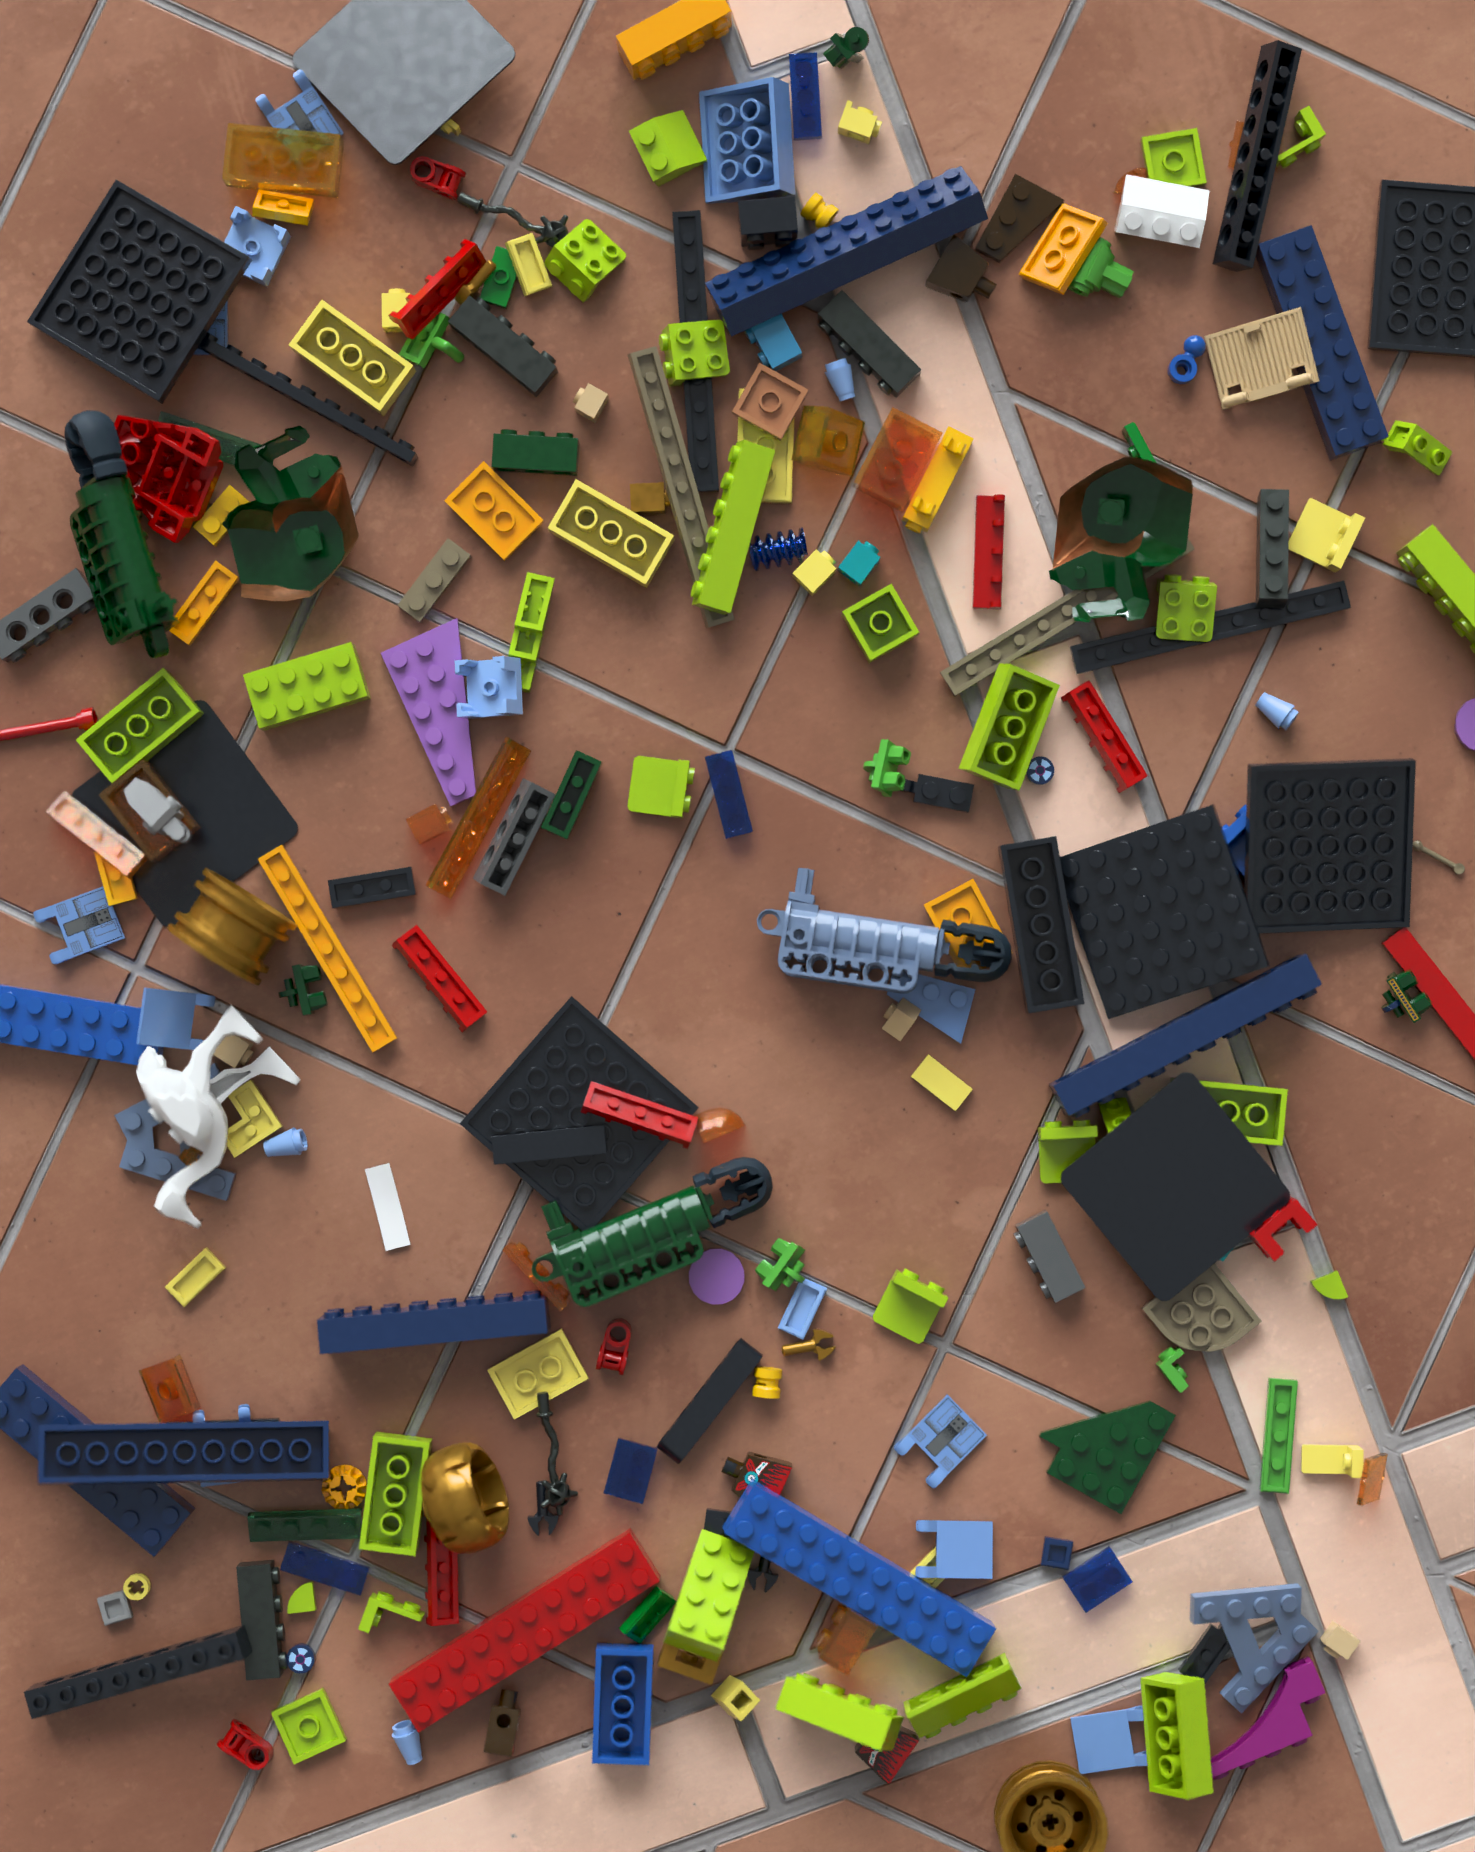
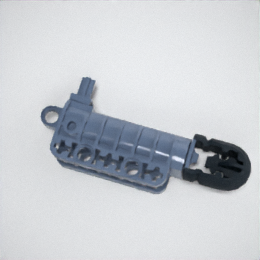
M798 868L795 891H789L786 911L766 909L757 918V926L762 933L781 937L778 965L786 975L795 978L907 994L916 988L919 970L933 972L934 969L935 976L947 977L952 974L955 979L991 982L1000 978L1008 970L1012 959L1011 945L1007 937L999 930L988 926L962 923L958 926L955 921L943 920L939 930V927L820 910L819 905H815V895H811L815 870ZM767 914L775 915L778 919V924L773 930H766L762 926V919ZM944 933H952L954 937L962 935L975 937L978 943H981L983 939L994 941V943L984 942L983 947L974 946L973 940H970L966 944H960L958 957L963 958L967 964H970L972 960L980 961L981 966L990 967V970H979L977 964H973L971 968L958 967L955 963H949L948 965L940 964L941 957L944 954L948 955L950 943H946L944 940ZM792 956H794L797 962L806 963L807 972H804L805 968H802V965H793L792 969H790L785 962L790 961ZM819 960L827 962V969L821 974L813 972V965ZM833 962H836L835 965L839 969H846L847 965H851L854 971L861 972V966H865L863 969V981H860L859 974L850 973L849 978H845L843 972L835 970V976H832L834 971ZM873 969H881L884 972V976L881 981L872 982L868 979L869 972ZM893 970V977H902L903 973H907L908 978L912 979V981L906 982L905 986H901L899 980L891 979L892 985H887L889 981L888 971Z

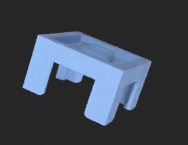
M235 206L230 217L233 224L224 242L252 259L243 276L267 287L291 236L287 229L276 224L274 226L266 224L252 217L248 211Z
M497 656L493 657L492 660L482 661L455 660V674L466 676L468 701V704L457 703V717L476 719L523 714L520 658Z

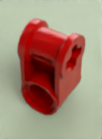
M425 156L415 158L410 166L412 180L416 185L433 191L442 197L457 200L458 195L456 192L461 178L466 176L465 171ZM420 166H427L431 169V173L429 176L421 178L416 175V170Z
M616 1318L608 1324L597 1360V1370L605 1368L618 1371L619 1375L624 1374L632 1334L631 1325L627 1320ZM615 1326H621L625 1329L626 1336L623 1339H616L612 1336L611 1329Z
M233 1719L230 1723L231 1728L225 1737L217 1742V1746L252 1770L262 1769L273 1757L272 1745L253 1732L246 1724ZM254 1748H259L264 1752L265 1759L263 1761H258L253 1757L252 1750Z

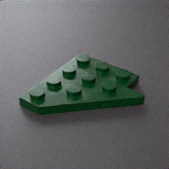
M1149 1400L1041 1431L1039 1434L1041 1438L1059 1447L1046 1472L1122 1514L1176 1415Z

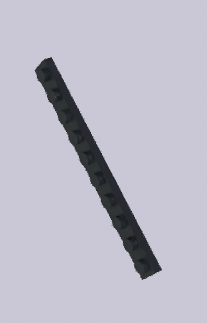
M700 210L672 212L680 323L708 321ZM712 378L685 380L684 395L690 465L698 493L719 491Z
M208 332L198 346L199 349L412 467L414 466L418 456L413 451L415 447L402 439L397 443L388 438L390 433L375 425L374 429L366 426L364 424L366 420L353 412L349 416L339 411L341 406L327 398L325 402L315 397L316 392L304 385H301L300 389L290 384L292 379L278 371L275 375L268 372L266 364L255 358L248 361L241 357L242 351L230 344L226 348L217 343L218 338Z
M1339 581L1290 593L1284 608H1256V602L1215 611L1213 636L1209 642L1160 639L1155 633L1156 626L1070 646V651L1077 675L1351 608L1345 581Z

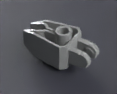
M135 778L124 789L129 805L145 820L142 825L151 834L155 835L157 832L163 836L168 834L172 839L183 844L192 839V832L181 821L184 817V814L180 811L182 806L171 795L165 797L156 787L138 778Z

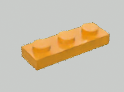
M215 560L174 616L178 617L179 623L169 631L190 646L240 578Z

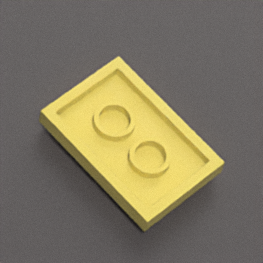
M562 1328L487 1369L514 1419L538 1407L537 1393L548 1392L549 1400L589 1379Z

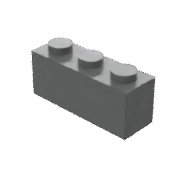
M1046 1210L1015 1225L1018 1231L1013 1234L1020 1248H1027L1031 1257L1026 1260L1033 1274L1039 1272L1043 1280L1039 1286L1046 1299L1051 1297L1056 1303L1086 1288Z

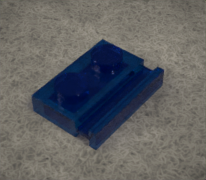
M618 1437L603 1494H610L618 1498L643 1504L658 1448Z
M1110 1546L1062 1576L1085 1613L1133 1582Z

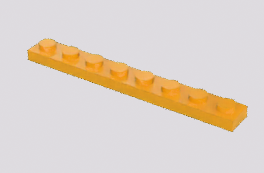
M280 845L258 858L262 868L372 1053L396 1040L398 1037L285 847Z

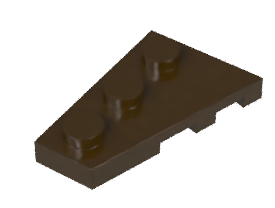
M1015 174L975 250L1000 263L1036 227L1041 225L1052 212L1058 209L1065 200Z

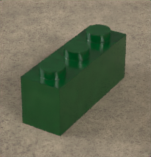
M502 429L500 434H493L492 469L494 471L577 476L579 440L578 438H573L571 433H557L556 437L545 436V432L529 431L528 435H517L516 430Z
M575 751L541 826L542 829L566 840L569 839L603 764L602 761L580 751Z

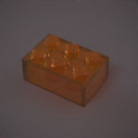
M892 407L854 480L853 487L903 513L943 432Z
M141 760L102 791L99 796L150 861L158 862L181 843L172 839L168 834L163 836L157 832L153 835L142 825L145 820L129 805L124 789L135 778L156 787L165 797L171 795L181 804L182 808L180 811L184 814L181 821L188 827L187 829H190L191 835L201 827L150 762Z

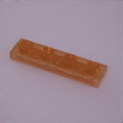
M66 791L46 810L50 817L129 880L148 860V857Z

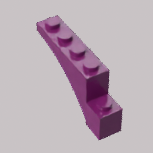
M1308 1656L1288 1664L1283 1669L1284 1674L1272 1700L1251 1728L1233 1744L1210 1757L1212 1778L1214 1780L1226 1777L1229 1774V1770L1234 1768H1248L1255 1764L1256 1759L1263 1756L1266 1758L1274 1757L1281 1753L1282 1748L1289 1745L1292 1747L1300 1746L1308 1741V1737L1313 1736L1300 1704L1303 1702L1305 1705L1314 1703L1320 1699V1695L1326 1692L1313 1661Z

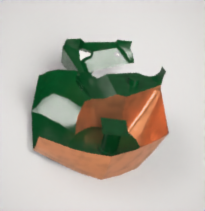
M301 425L285 429L283 435L262 445L251 446L249 443L236 451L235 469L256 499L234 508L221 523L228 529L241 582V597L268 601H290L310 597L330 579L359 538L343 468L337 456L313 454L280 471L273 465L274 459L306 443L307 439L310 438L307 430L301 427Z
M1123 457L1099 468L1069 488L1060 497L1053 568L1049 571L1050 580H1054L1072 590L1114 587L1118 593L1115 600L1079 603L1077 606L1072 607L1074 621L1090 622L1092 618L1110 616L1124 617L1127 621L1144 618L1150 604L1142 566H1162L1171 563L1186 551L1193 497L1191 479L1150 460Z

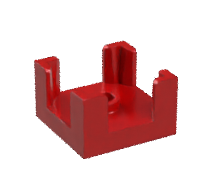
M1290 1197L1289 1202L1284 1207L1277 1210L1261 1226L1248 1235L1266 1258L1270 1257L1274 1262L1284 1254V1250L1271 1234H1276L1287 1225L1288 1220L1297 1229L1302 1228L1306 1233H1309L1318 1226L1298 1200Z

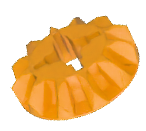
M338 1465L329 1470V1479L322 1482L321 1491L325 1501L333 1506L334 1509L347 1511L357 1507L363 1501L366 1495L367 1482L363 1473L356 1467ZM342 1476L346 1485L356 1486L347 1491L346 1499H344L342 1491L333 1490V1488L341 1484Z

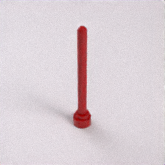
M91 707L81 709V712L76 713V716L2 729L0 730V741L76 727L87 731L98 722L95 709Z

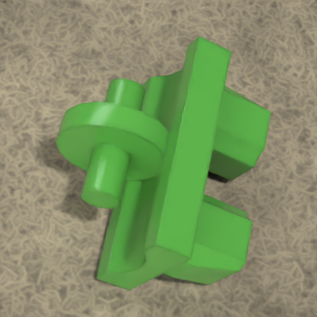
M881 739L879 752L874 753L873 761H865L863 769L870 773L869 781L872 782L871 788L880 791L884 797H892L893 791L904 790L905 776L897 772L898 765H907L909 763L911 752L905 747L896 746L888 739Z
M778 1238L771 1248V1251L780 1257L775 1266L764 1259L755 1269V1272L764 1280L762 1284L774 1291H777L782 1283L789 1288L794 1280L803 1283L805 1280L799 1274L805 1266L804 1263L799 1261L805 1249L793 1242L789 1243Z

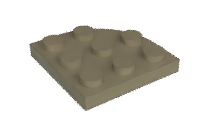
M1215 1263L1172 1299L1161 1301L1154 1297L1142 1307L1151 1321L1170 1341L1185 1349L1210 1352L1226 1348L1240 1340L1262 1322Z

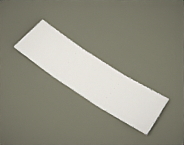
M387 1163L365 1169L385 1250L388 1251L410 1245L390 1164Z

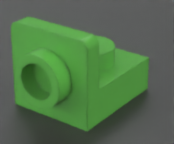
M1169 1347L1158 1356L1160 1360L1156 1365L1172 1386L1181 1393L1189 1387L1185 1381L1188 1376L1178 1363L1175 1366L1172 1363L1181 1357L1184 1352L1179 1347L1174 1349Z

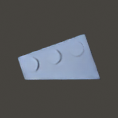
M903 973L902 977H893V974L891 976V979L899 980L901 986H905L906 982L912 981V979L908 978L907 973ZM918 974L917 985L912 992L901 994L887 991L886 995L898 1003L902 998H905L921 1009L918 1016L961 1044L976 989Z

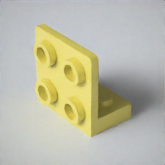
M1310 498L1290 536L1289 551L1336 573L1342 568L1365 517L1357 513L1350 517Z

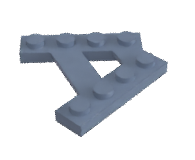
M216 1063L211 1064L210 1079H213L221 1072ZM146 1098L114 1115L127 1139L119 1167L166 1182L174 1174L197 1161L203 1152L187 1145L185 1141L180 1144L181 1156L155 1148L153 1127L160 1123L150 1114L149 1110L152 1106ZM217 1167L193 1183L188 1189L227 1201L236 1173Z
M1298 1583L1190 1594V1621L1194 1625L1220 1622L1239 1672L1219 1693L1241 1714L1319 1632L1301 1614L1302 1587ZM1274 1617L1278 1630L1259 1649L1248 1619Z

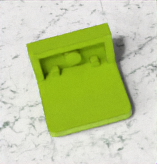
M585 219L554 245L544 261V265L573 295L577 296L584 303L590 298L600 281L625 260L626 254L591 220Z
M721 320L668 324L663 329L662 334L659 335L660 350L665 351L666 362H663V371L665 378L668 379L669 387L680 386L685 380L723 377L729 374L730 367L724 323Z
M1165 574L1164 579L1157 578L1156 590L1159 592L1156 636L1160 639L1209 642L1213 636L1217 585L1214 582H1209V577L1193 576L1192 581L1181 580V575Z
M636 756L633 762L628 809L632 812L683 819V812L689 813L691 796L686 795L687 784L693 785L695 768L690 767V761L679 759L675 761Z
M1073 1120L1072 1126H1062V1121L1045 1122V1127H1038L1040 1180L1043 1183H1061L1062 1172L1095 1145V1137H1098L1097 1125H1090V1120Z
M906 1268L903 1272L896 1269L873 1314V1320L893 1332L920 1344L924 1341L940 1308H944L948 1296L943 1293L945 1288L931 1281L928 1285L918 1281L920 1276Z

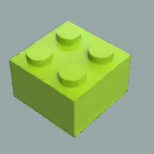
M892 583L845 609L841 614L868 663L877 660L912 640L920 633Z

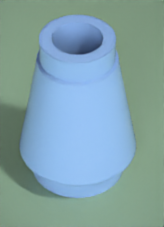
M843 358L826 364L827 372L824 373L835 394L838 396L839 402L855 397L851 364H848L847 359Z
M1266 692L1262 694L1255 705L1278 729L1281 727L1287 730L1299 713L1294 709V705L1268 695Z
M293 1127L269 1140H265L263 1146L267 1157L301 1155L302 1151L307 1150L308 1143L303 1129L296 1130Z
M410 1719L395 1724L392 1727V1738L406 1760V1764L413 1765L423 1759L420 1734Z

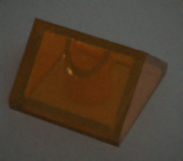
M180 1354L139 1370L159 1423L189 1414L201 1407Z

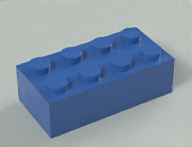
M597 1643L592 1763L649 1765L654 1644Z

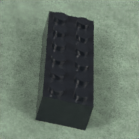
M1053 836L998 846L1026 1013L1085 1004L1057 837Z

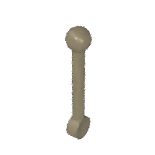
M1419 840L1413 842L1414 851H1422L1451 867L1455 874H1462L1465 871L1463 864L1451 862L1424 847Z

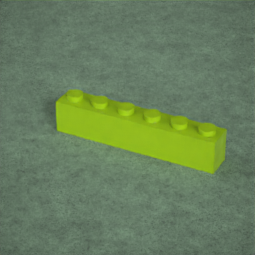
M746 440L739 441L731 447L728 461L731 462L728 472H725L721 481L722 497L721 500H717L713 510V515L716 516L714 526L709 528L706 535V543L709 544L706 554H702L698 569L701 570L698 581L694 582L691 590V597H693L692 605L722 615L731 613L775 454L774 449Z

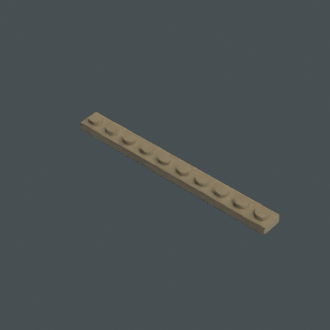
M657 346L630 353L628 354V359L694 584L695 581L699 580L701 570L698 569L700 558L703 553L706 554L709 544L706 543V535L709 528ZM700 608L706 628L735 620L732 610L731 613L722 615Z
M1189 538L1186 551L1171 563L1162 566H1142L1145 580L1192 552L1195 548ZM1114 587L1073 590L947 667L940 674L955 697L996 672L999 663L1009 664L1076 623L1077 621H1074L1075 619L1072 614V607L1077 606L1079 603L1113 600L1117 598L1118 593Z

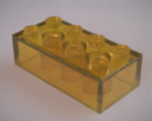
M228 123L222 180L227 187L338 198L344 141L340 134Z

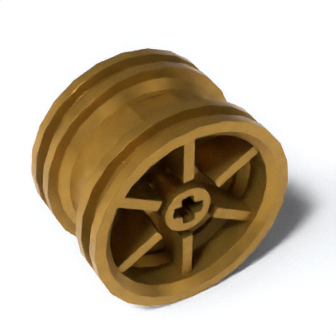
M205 868L202 872L206 876L204 881L197 880L194 884L201 894L188 913L176 912L175 918L178 922L176 925L169 923L167 930L219 966L259 986L262 982L261 978L258 977L260 973L267 974L270 970L264 963L268 952L277 940L287 942L290 937L286 932L288 929L295 930L297 924L247 890L220 874Z
M1052 1760L1036 1761L1024 1765L1013 1772L1002 1784L996 1797L994 1820L1003 1852H1037L1036 1847L1039 1844L1047 1847L1045 1852L1105 1851L1108 1838V1824L1103 1806L1088 1778L1076 1768ZM1057 1789H1062L1065 1793L1062 1800H1057L1054 1797ZM1028 1795H1034L1037 1798L1035 1805L1030 1806L1026 1803ZM1076 1811L1083 1813L1081 1821L1073 1819V1814ZM1047 1814H1052L1053 1816L1051 1824H1047L1045 1821ZM1021 1822L1026 1823L1028 1826L1027 1831L1019 1832L1017 1824ZM1069 1838L1073 1839L1074 1845L1071 1848H1066L1064 1843Z

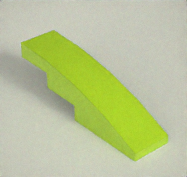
M527 572L508 653L509 657L521 659L522 691L530 693L555 581V578Z

